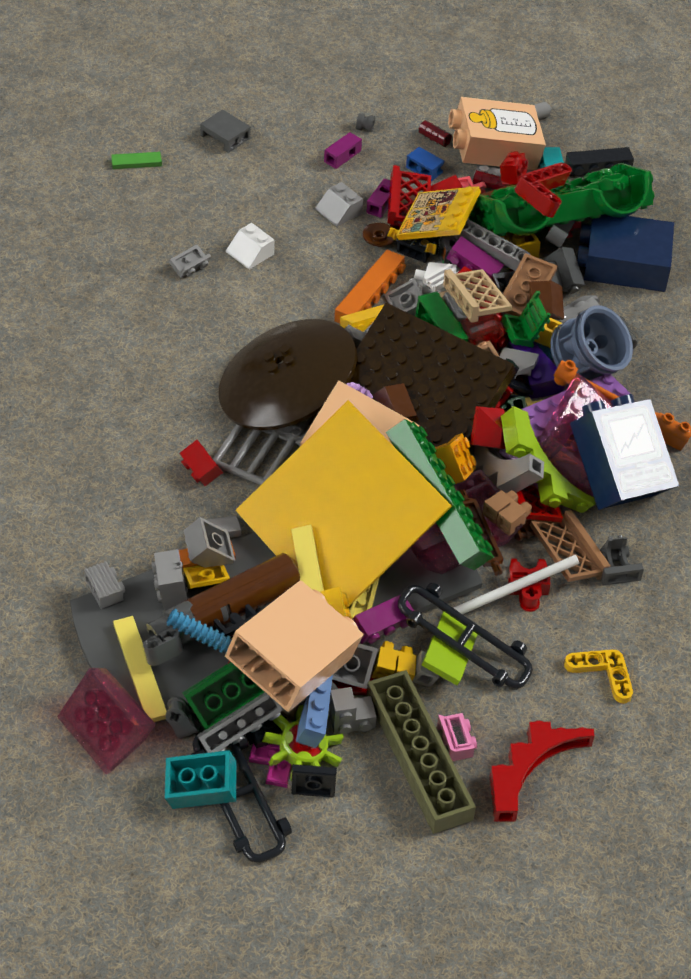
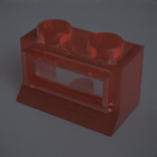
M496 313L478 316V322L471 323L468 318L461 321L462 329L469 338L468 342L475 346L483 341L497 340L504 336L503 326Z

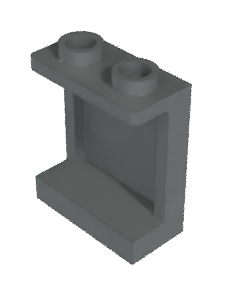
M222 109L200 124V134L202 137L209 134L224 143V151L229 153L251 138V126Z

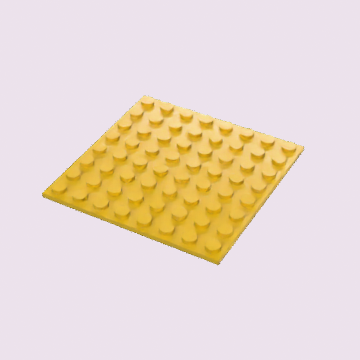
M347 400L235 511L276 556L281 553L289 555L297 568L298 564L291 529L311 525L323 589L328 590L340 586L342 594L346 593L349 605L346 606L347 609L436 523L452 505Z

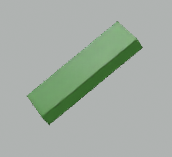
M160 152L111 155L113 169L162 166Z

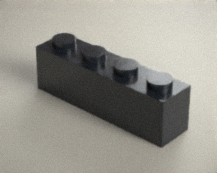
M629 147L567 152L565 164L572 168L570 177L586 175L588 172L600 171L604 168H610L611 170V167L620 163L633 166L634 162Z

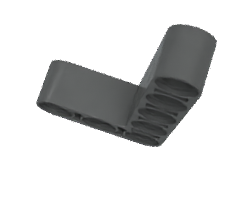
M570 220L568 224L555 223L544 240L560 248L575 220Z

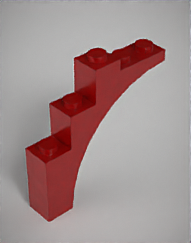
M541 720L529 722L527 731L528 743L517 742L510 744L508 754L510 766L504 764L491 766L490 786L494 822L516 821L518 795L531 772L546 759L560 752L574 748L592 747L595 737L594 728L565 729L560 727L551 729V722H543Z

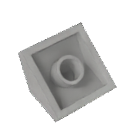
M414 278L386 293L385 298L388 304L416 316L418 296L423 294Z

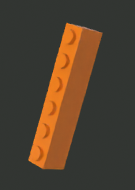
M387 249L336 307L334 321L340 323L341 316L370 309L374 303L377 304L380 296L388 291L390 284H394L397 276L404 272L406 268L404 264L405 256Z

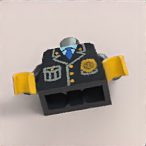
M390 228L387 236L397 241L398 253L423 263L427 262L430 254L433 256L437 255L438 247L434 237L398 240L397 233L399 230Z

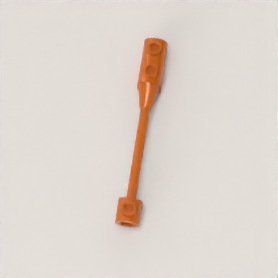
M561 360L553 375L554 381L560 386L570 385L573 380L609 400L619 397L576 374L578 368L572 360H567L566 362ZM655 412L665 443L681 451L691 437L690 424L685 421L680 423L674 420V416L671 413Z

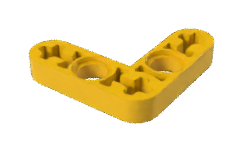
M611 649L576 652L566 656L564 667L567 671L581 673L606 670L614 699L623 704L631 700L633 689L624 656L620 651ZM611 657L617 660L616 667H614V661L610 659ZM591 658L597 659L599 664L593 665L588 660ZM616 673L621 674L624 679L617 680L613 675ZM621 686H623L622 689L626 696H623V694L620 693Z

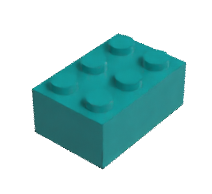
M230 750L166 758L165 800L171 808L177 809L236 802L237 761Z

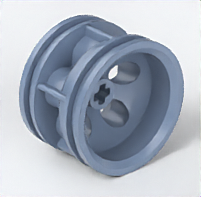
M597 305L586 309L576 318L569 319L557 326L551 336V352L556 366L558 367L561 360L565 362L572 360L578 368L576 374L589 381L604 374L616 373L625 368L630 363L633 354L632 339L627 326L614 311L604 306ZM572 380V383L580 385L579 383Z

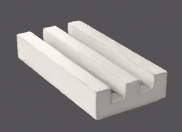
M449 263L424 277L423 282L433 291H437L444 287V270L451 269L454 274L458 272H456L455 267L451 268L452 265Z

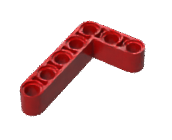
M557 163L525 173L521 176L514 191L540 213L552 218L562 201L550 189L564 185L572 168L565 163Z

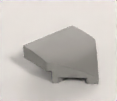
M506 347L503 348L499 356L504 360L507 358L514 361L519 367L516 376H531V369H534L539 361V354Z

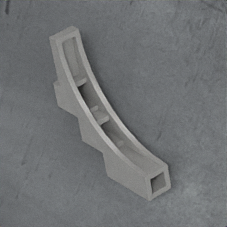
M475 445L473 456L477 465L471 475L505 493L511 490L516 493L543 479L544 461L532 454L518 459L504 460L498 448Z

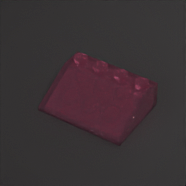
M89 668L57 716L105 774L112 772L137 749L156 725L107 668Z

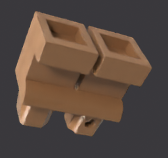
M501 490L484 501L483 515L494 524L497 523L496 526L510 536L515 532L517 526L525 524L526 517L531 513L532 506L528 502H523L519 505L517 503L518 495L513 490L507 493Z

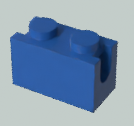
M418 147L407 155L406 168L414 173L431 175V182L443 173L441 167L444 164V160L423 148Z

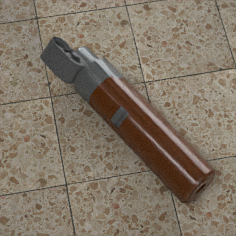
M281 553L163 611L162 617L146 624L149 639L143 642V649L147 663L152 666L160 665L180 655L184 651L183 645L196 639L195 637L190 638L189 634L184 635V632H179L177 628L173 629L171 625H166L172 610L176 608L177 612H183V615H189V618H195L196 622L199 620L202 625L205 623L208 628L211 626L214 630L213 620L218 619L222 625L231 622L230 615L232 613H237L240 617L244 615L245 605L249 604L253 609H256L258 606L278 598L299 582L300 573L293 559L289 555Z

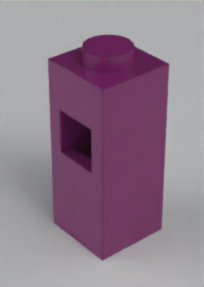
M349 132L324 150V162L337 169L361 152L362 139Z
M384 178L367 200L366 213L379 218L383 217L388 210L390 180Z

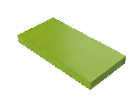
M443 611L436 628L458 641L466 626ZM473 632L464 647L472 651L478 634ZM433 635L421 666L458 685L468 659Z

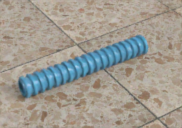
M176 608L171 611L166 622L167 626L171 625L173 629L177 628L179 632L183 631L184 635L189 634L190 638L195 637L196 641L201 640L202 644L207 643L208 647L213 646L214 650L219 649L220 653L225 652L226 654L232 640L229 635L224 636L223 632L218 633L217 629L214 631L213 627L210 626L208 628L207 624L204 623L202 625L199 620L196 622L195 618H189V615L185 616L183 612H177Z

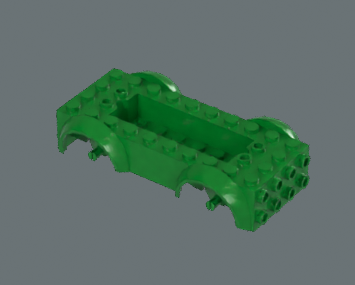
M620 163L611 167V170L610 168H604L600 171L588 172L583 179L567 180L564 185L550 189L562 201L552 218L543 215L514 191L516 185L507 186V188L495 189L490 194V197L489 195L480 194L469 215V220L498 236H505L507 232L519 236H528L539 232L544 227H552L555 223L568 224L570 220L584 221L586 217L600 218L602 214L615 218L626 217L638 210L647 209V206L653 205V175L649 170Z

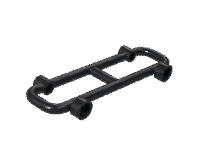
M429 583L426 589L418 585H411L403 591L397 603L400 612L407 617L406 623L409 627L416 628L419 625L494 676L492 682L498 687H502L505 684L511 688L518 689L527 683L533 669L530 661L524 656L527 646L523 642L516 640L513 641L511 646H508L439 599L442 589L436 583ZM412 593L419 594L466 626L458 641L423 619L420 612L412 611L406 606V601ZM475 632L522 664L524 672L520 679H511L505 670H498L464 647L471 634Z
M196 735L192 744L194 752L191 755L206 753L202 749L201 741ZM243 735L244 739L238 743L229 744L248 782L247 785L236 789V798L253 792L277 841L276 847L263 853L255 854L251 850L249 841L244 835L230 804L221 803L220 806L236 837V840H233L236 852H243L245 857L251 862L261 863L282 854L286 846L285 836L292 834V829L286 817L276 821L241 751L248 747L246 736Z

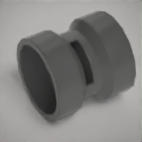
M359 113L356 129L362 130L364 128L372 132L375 116H365V114Z

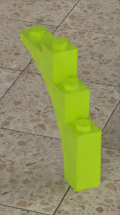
M513 406L501 415L506 453L517 458L532 454L544 461L543 479L535 482L538 484L542 504L553 508L563 505L580 513L586 512L595 505L594 497L572 485L550 462L535 437L528 412Z

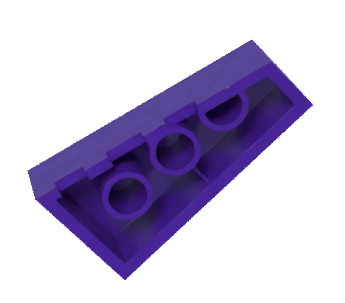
M508 336L507 348L539 354V361L534 369H531V376L519 375L522 382L528 384L534 391L532 395L528 394V396L534 399L564 392L565 386H560L554 381L553 375L557 367L535 342H533L534 347L514 345Z

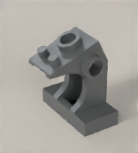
M622 535L617 536L618 538H613V536H610L600 549L611 565L603 569L601 577L603 586L641 581L644 571L642 563L630 565L627 560L629 557V548L626 546L627 537L623 538ZM620 561L622 566H614L613 562Z

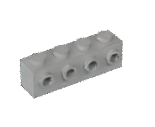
M264 692L198 734L197 737L207 753L225 751L227 745L238 743L244 739L243 735L249 731L252 733L257 731L266 720L272 721L280 716V711L284 710V708Z

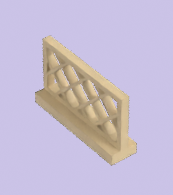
M451 269L444 270L443 286L471 323L478 322V316L512 310V305L483 269L456 274Z

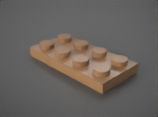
M525 253L503 293L504 297L512 305V310L506 311V313L519 317L530 301L529 283L531 281L552 280L557 271V265Z

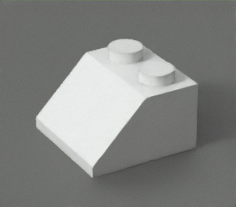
M250 223L237 232L226 252L247 269H251L274 255L275 240L256 225Z

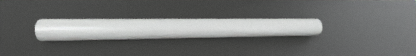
M573 555L454 607V609L461 614H465L579 564V560L576 555Z

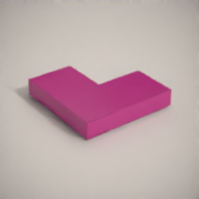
M253 743L249 762L269 766L266 784L287 788L292 765L286 760L273 766L269 764L271 757L275 753L280 752L279 745L269 744L256 748Z

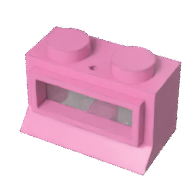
M463 713L449 716L438 715L437 729L443 731L442 741L444 745L448 746V753L452 761L473 757L474 750L477 749V742L474 736H470L471 725L469 719H464Z

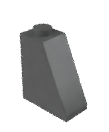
M560 247L543 259L547 262L556 261L563 284V292L576 293L579 291V288L585 285L573 248Z

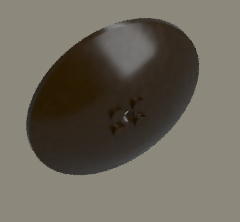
M297 320L272 328L249 342L231 360L222 375L219 385L220 405L232 422L252 430H275L300 423L319 413L338 380L346 385L349 383L357 364L355 343L351 335L342 326L327 320Z

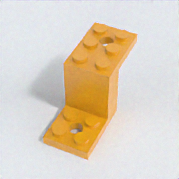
M463 433L455 435L448 443L435 447L437 451L435 455L443 461L446 466L444 469L446 474L453 478L455 484L465 481L476 469L475 466L477 465L475 457L470 454L468 449L470 448L467 437H464Z

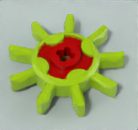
M299 705L296 711L297 721L289 723L282 715L273 720L283 730L282 735L265 732L262 742L276 744L280 748V752L275 753L269 761L270 766L276 765L283 760H286L291 765L320 766L319 763L323 760L338 767L342 760L341 757L329 752L327 749L328 746L341 744L344 738L343 734L325 735L317 748L296 742L303 705Z

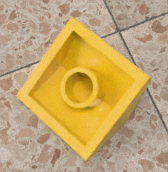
M198 565L183 568L188 589L219 584L230 579L224 565L207 568Z

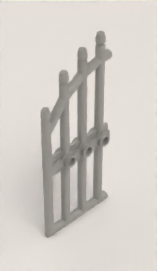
M312 417L300 422L298 427L292 425L275 430H253L229 465L220 460L243 428L236 424L213 457V460L221 470L261 485L281 466L295 444L300 446L302 439L307 433L305 428ZM261 431L270 434L271 436L248 470L244 471L237 468ZM281 438L288 441L264 478L254 475L276 440Z

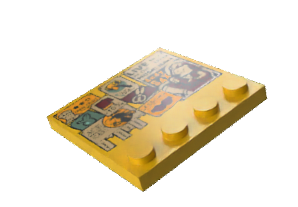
M479 186L419 192L397 233L398 240L460 235L481 193Z

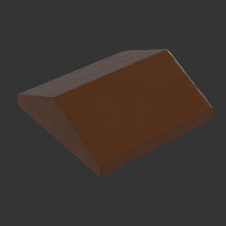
M551 280L531 281L529 283L530 300L536 291H540L539 298L546 313H550V318L563 320L562 286Z
M404 383L385 386L372 395L373 400L409 420L417 417Z

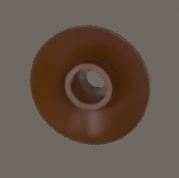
M372 223L363 230V238L370 245L383 247L395 241L392 237L387 236L390 228H393L388 224Z

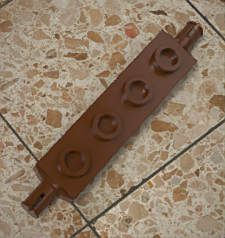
M460 490L459 492L464 498L463 504L471 510L474 515L472 518L474 523H477L483 531V534H481L483 539L487 540L493 549L491 553L494 558L483 564V567H492L495 576L501 575L503 571L499 564L503 563L504 558L476 499L468 498L466 490Z

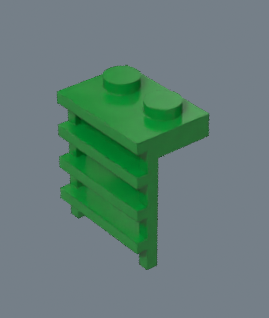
M540 291L534 293L519 317L504 314L501 318L512 344L534 347V340L540 338V331L544 332V325L550 323L549 318L551 314L546 313L539 298Z

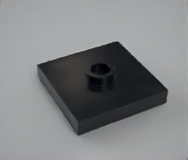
M293 764L291 794L334 798L337 768Z

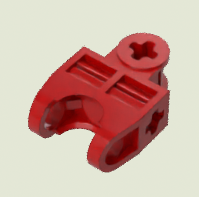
M511 558L508 584L548 567L545 559H538L537 565L534 568L528 569L521 566L517 558ZM550 577L509 595H519L520 606L523 610L528 612L536 611L540 605L539 599L541 595H549Z

